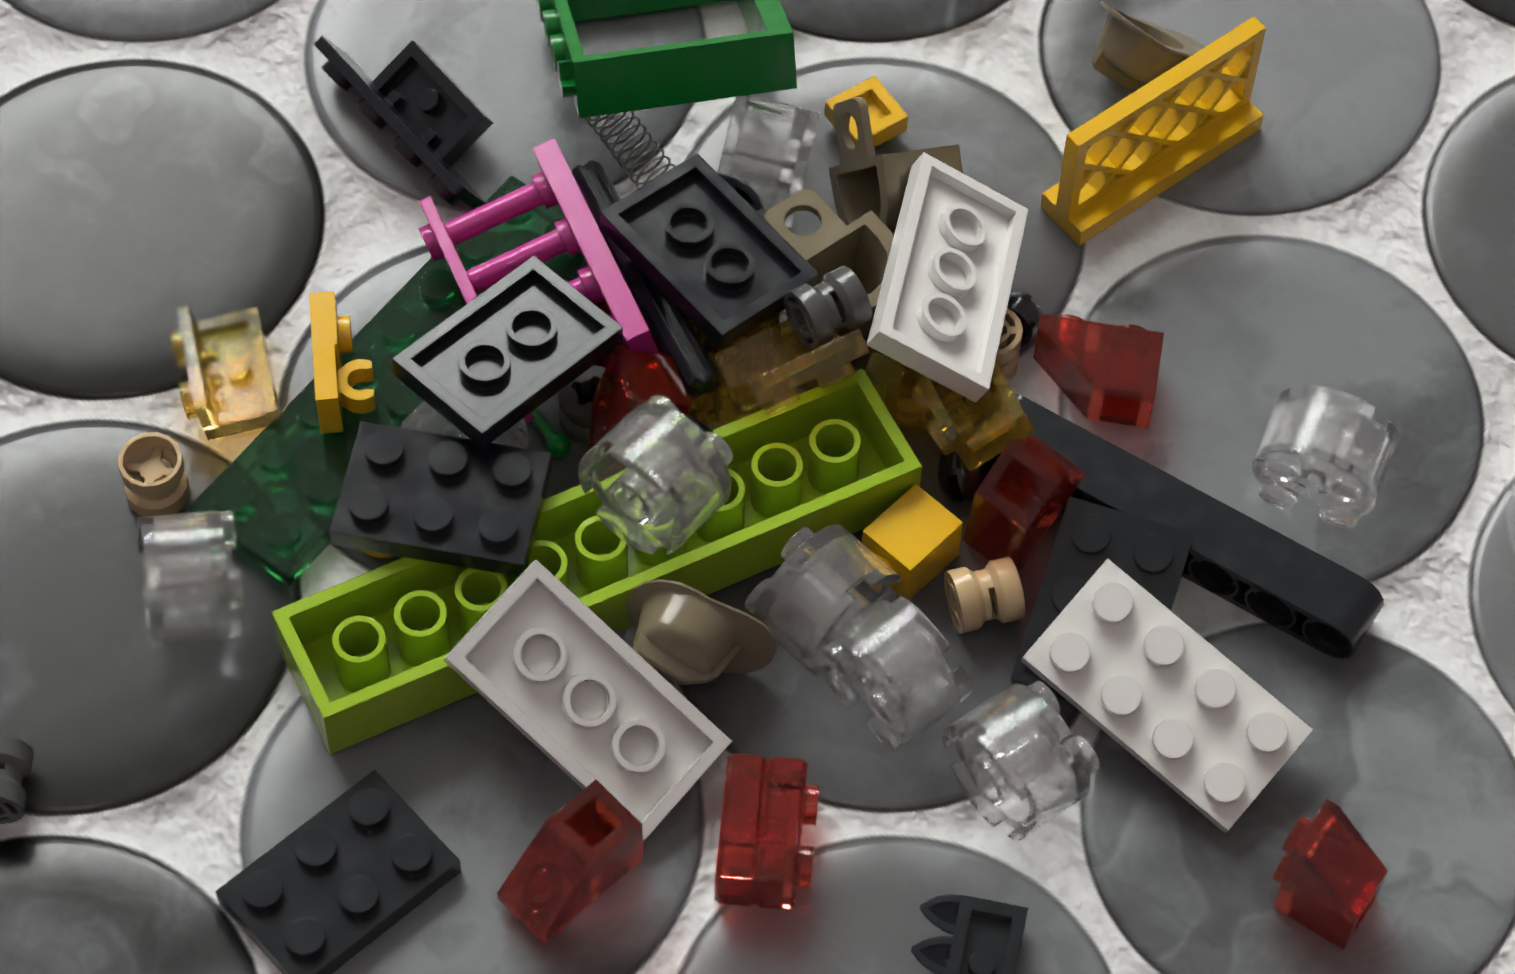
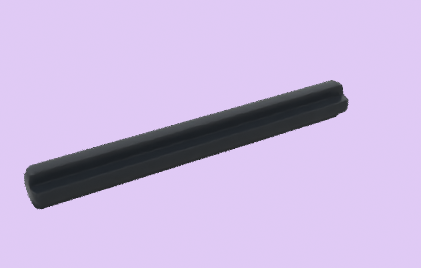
M591 160L585 165L575 166L571 172L599 227L600 212L621 199L602 165ZM600 229L631 294L686 393L694 398H699L705 393H713L718 388L717 378L719 372L688 317Z

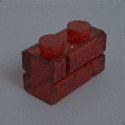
M737 753L727 756L715 871V901L719 904L749 907L752 904H757L760 908L791 910L796 906L797 886L811 887L814 846H803L801 841L803 825L816 826L820 786L807 785L808 763L803 759L783 757L765 759L764 756Z

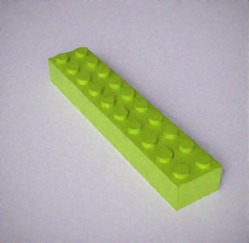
M862 368L712 430L729 446V449L708 470L701 472L686 470L685 466L692 453L690 452L681 460L676 461L672 447L544 499L528 566L537 559L615 633H619L633 627L629 620L626 604L632 590L643 582L664 579L681 582L705 595L716 592L868 527L915 483L920 487L922 465ZM403 557L272 611L279 650L329 754L341 751L477 693L443 659L513 584L518 576Z

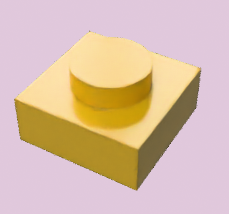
M876 76L825 101L824 116L835 128L833 117L834 105L851 98L863 97L868 107L874 148L907 131L908 115ZM851 115L849 129L851 139L856 146L858 131L856 122Z

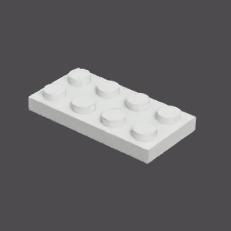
M923 152L910 169L866 345L976 403L990 388L1029 209Z
M1108 558L1021 660L1022 663L1224 833L1229 831L1313 730Z
M537 559L524 570L443 659L445 663L638 841H644L732 742Z

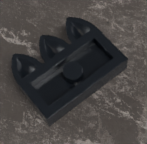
M961 894L937 896L920 905V911L934 926L953 935L929 938L912 946V954L925 968L934 974H1016L1028 912L1027 907Z

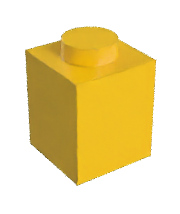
M915 483L863 530L860 563L866 575L875 585L884 590L892 589L908 602L959 555L963 522Z

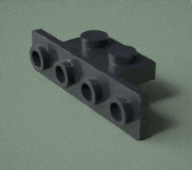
M323 35L314 43L328 59L322 66L326 74L345 91L348 92L354 87L363 98L356 104L357 107L380 129H383L388 124L398 134L392 142L393 146L415 167L418 168L424 162L434 173L427 182L446 202L454 207L461 200L473 209L486 204L452 165L479 139L493 122L420 45L412 40L372 81L346 52Z

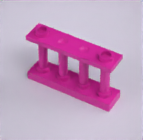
M555 138L532 148L541 168L540 172L531 176L532 183L451 221L443 223L431 196L419 201L429 224L419 228L420 234L434 262L446 258L467 304L478 296L477 293L490 288L532 256H535L544 263L565 252L570 257L581 252L587 266L577 271L580 277L567 283L588 300H591L593 304L605 301L611 313L609 316L623 327V343L615 349L616 353L618 354L628 349L638 370L661 361L650 330ZM543 204L546 209L558 205L564 219L554 223L555 230L470 270H465L455 248L456 245ZM531 412L522 419L524 425L535 420L533 413Z

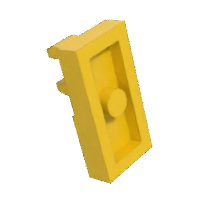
M334 291L309 293L315 401L321 434L343 432L342 407L359 414L369 413L376 409L374 389L355 390L352 388L357 383L374 381L372 361L356 359L342 367V354L353 353L350 315L338 316Z

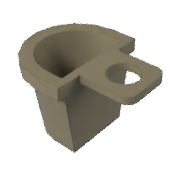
M863 97L851 98L834 105L833 117L841 165L830 167L829 174L837 214L846 225L872 210L894 235L911 166L923 152L963 173L959 144L876 156L865 99ZM851 115L856 122L858 131L856 146L851 139L849 129Z
M810 189L799 190L770 208L765 213L764 219L820 273L818 284L822 282L823 275L843 265L850 268L862 283L871 305V322L851 332L841 329L834 333L832 341L820 346L830 350H849L862 345L868 340L894 235L872 210L846 225L816 192ZM809 211L818 216L821 225L815 233L800 236L788 230L785 221L791 213Z

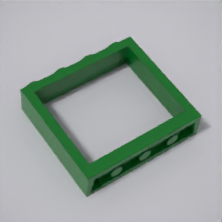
M537 0L540 22L544 24L546 43L548 47H551L554 71L558 72L562 98L573 96L579 119L797 88L793 30L780 0H736L749 33L584 56L574 22L733 0Z

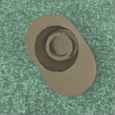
M1102 0L1100 4L1109 13L1096 42V51L1093 55L1092 65L1095 70L1119 85L1130 89H1139L1182 62L1186 57L1192 56L1206 46L1172 29L1129 16Z
M664 579L643 582L632 590L626 604L629 620L636 629L633 644L634 650L669 683L680 685L704 684L715 680L721 672L745 674L758 671L772 662L777 651L775 636L763 622L748 613L714 600L681 582Z

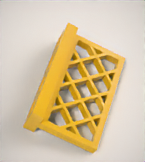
M1253 16L1066 135L1060 182L1042 193L1040 207L1078 246H1081L1259 131L1264 115L1250 102L1266 27Z

